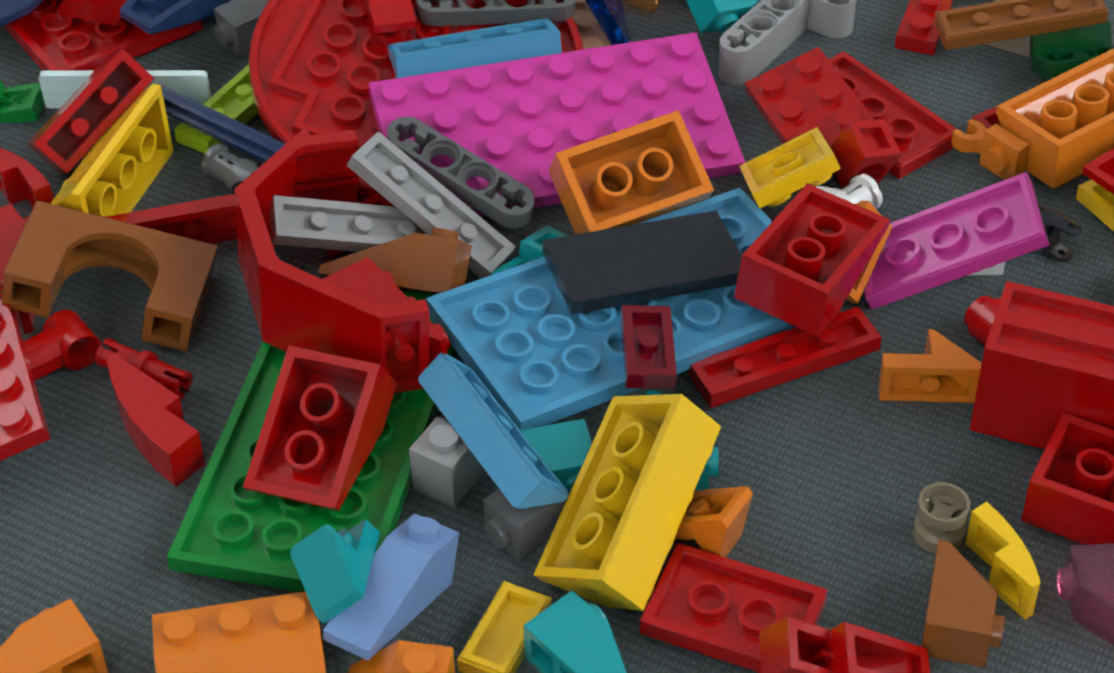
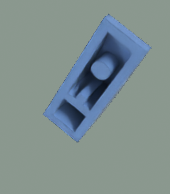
M414 513L385 538L374 555L363 598L328 622L323 630L322 640L366 660L372 658L452 584L459 532L439 524L432 518L422 517Z

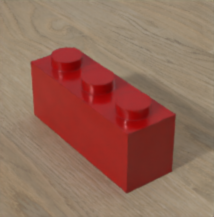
M124 49L112 51L27 145L59 174H68L153 81L154 77Z

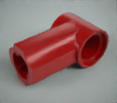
M66 309L52 314L45 321L41 333L23 341L34 381L63 366L71 370H81L95 362L96 352L99 346L102 347L99 338L75 311Z

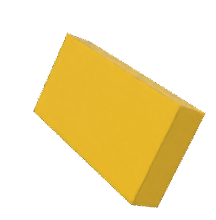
M503 581L457 659L458 671L463 673H516L525 657L523 625L551 606L552 598Z

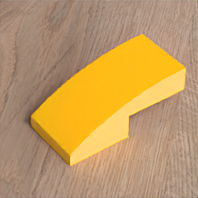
M986 501L971 512L965 544L991 566L988 583L997 591V596L1026 620L1033 615L1041 583L1036 566L1029 551L1012 526Z

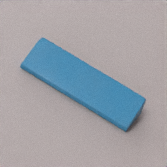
M548 18L393 43L387 46L396 78L562 53L560 31Z
M440 353L418 378L419 383L510 504L517 509H525L564 502L569 497L567 489L473 369L445 353Z

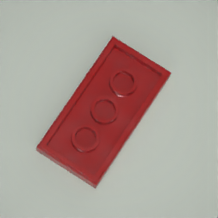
M843 51L828 59L874 120L885 119L902 154L889 170L896 178H903L954 148L951 143L955 127Z

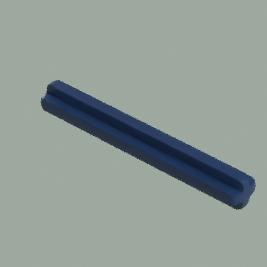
M161 85L166 114L177 121L263 162H266L285 145L283 142Z

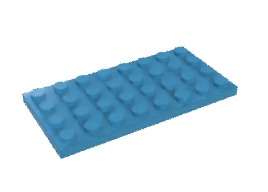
M737 188L641 223L717 211L742 256L772 223V220L759 209L741 188ZM545 257L426 298L432 321L443 327L448 335L451 346L464 363L473 369L520 430L546 426L610 401L613 396H623L641 389L626 388L620 320L622 306L571 315ZM736 285L628 304L670 306L677 374L691 369V364L709 356L796 327L735 299Z

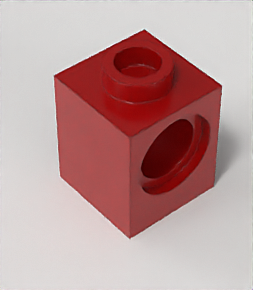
M885 119L848 122L830 147L841 168L834 173L842 189L850 184L853 177L861 174L869 175L879 185L902 155Z

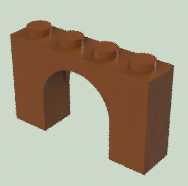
M36 201L4 271L2 304H9L11 309L48 318L62 284L73 273L95 266L120 268L141 278L151 290L145 307L141 341L187 352L212 281L218 245Z

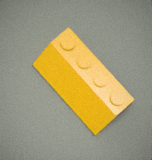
M150 85L132 102L95 143L92 149L84 155L80 165L71 177L64 181L61 190L50 204L101 217L132 212L174 152L161 85Z
M683 394L613 396L533 575L541 581L568 592L573 590L578 596L608 608L644 611L647 601L654 591L655 582L666 556L673 546L674 537L685 511L693 499L694 490L705 464L712 454L713 445L721 426Z

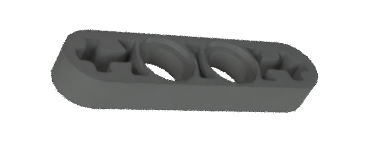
M416 0V16L422 23L428 26L513 24L548 18L551 22H561L573 16L576 0H560L561 3H556L555 0H540L538 5L535 4V0H525L527 5L523 7L510 6L506 2L507 0H482L487 5L479 9L468 7L465 4L468 0ZM453 2H457V7L453 8ZM430 3H437L438 7H431Z
M401 117L390 123L387 130V139L457 198L507 228L517 229L530 223L533 217L535 197L527 186L416 118ZM410 136H412V137L415 138V141H413L412 139H408V138H409ZM399 137L405 139V141H399ZM437 155H447L454 160V163L442 168L433 165L430 160ZM472 177H482L490 185L482 190H474L466 184V181ZM517 202L522 204V208L519 206H514L512 209L506 208V204L510 206L515 205Z

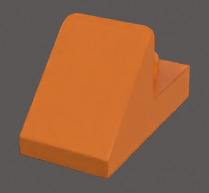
M928 329L924 354L882 353L878 382L879 400L974 403L982 362L937 331Z
M748 486L695 490L693 499L685 511L674 540L690 541L695 539L701 550L726 557L742 535L753 496L752 491Z

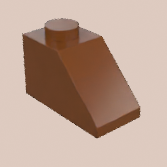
M938 540L921 647L928 649V657L985 668L989 647L1000 648L1005 616L995 614L997 591L949 541Z

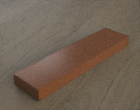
M1001 0L935 12L934 24L947 51L1107 22L1109 11L1103 0Z

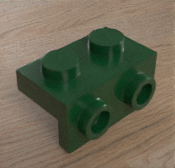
M1107 21L1105 23L1030 36L1031 72L1050 80L1113 49L1114 46L1111 45V23Z

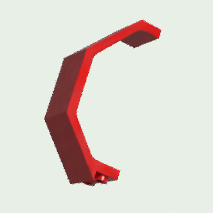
M306 126L235 188L239 266L262 340L287 352L288 346H294L380 364L397 382L395 393L424 389L419 383L418 378L429 366L430 311L425 299L388 305L375 304L283 262L276 256L274 248L277 245H273L271 241L269 203L273 195L358 203L357 184H359V178L355 172L347 167L351 156L357 152L358 137L355 130L310 135Z

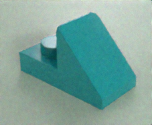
M367 519L349 531L345 528L336 531L328 524L323 525L291 548V558L315 616L323 624L361 600L364 596L380 532Z

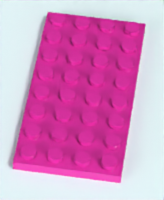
M696 32L369 83V95L378 129L382 135L387 138L388 127L397 118H416L527 186L535 197L534 208L562 203L548 172L557 152L679 110L709 179L742 173L739 166L745 163ZM410 136V137L408 138V139H412L413 141H415V138L412 137V136ZM399 137V141H405V139ZM437 155L431 158L430 162L437 167L445 168L452 165L454 160L447 155ZM472 177L466 181V184L474 190H482L490 185L482 177ZM518 202L513 206L506 204V208L512 209V207L519 206L522 208V204ZM465 203L469 208H471V209H472L476 214H478L480 217L486 216V215H484L483 213H481L480 211H478V210H476L475 208H473L472 206H470V205H468L467 203Z

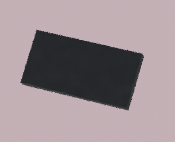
M717 211L543 240L542 253L571 315L736 285L742 258Z

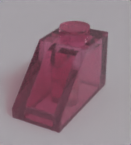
M1114 543L1070 546L1065 567L1059 568L1057 572L1059 596L1062 600H1068L1073 621L1114 646Z

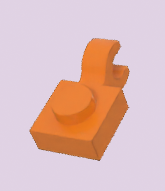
M971 119L968 121L966 134L958 129L953 131L951 144L956 150L964 153L981 154L979 165L1003 180L1025 173L1030 144L998 124H994L987 129L981 122Z

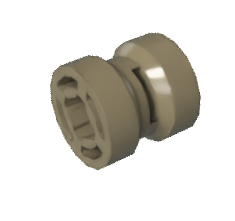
M938 482L924 487L920 492L913 536L915 542L922 549L936 554L938 540L949 541L957 550L963 544L966 531L965 523L968 520L971 502L968 494L962 488L952 483Z

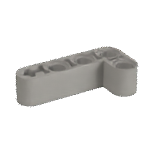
M760 0L720 37L719 78L731 85L745 84V82L755 78L806 29L830 38L847 37L854 29L856 0Z

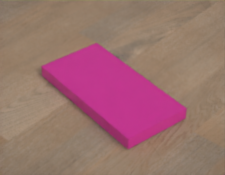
M1028 173L1019 174L890 223L893 227L865 286V298L871 310L1049 246L1034 188Z

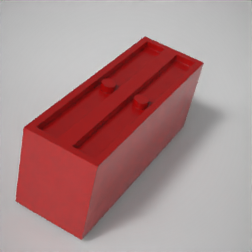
M1006 281L984 348L969 430L1041 449L1046 448L1063 412L1114 430V306Z

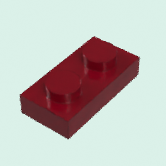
M622 305L620 320L626 388L675 389L677 369L670 306Z

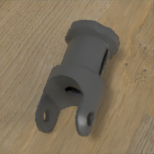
M217 143L205 153L201 164V171L208 179H216L226 184L227 190L235 194V188L260 166L251 159H241L236 156L233 149L227 144Z

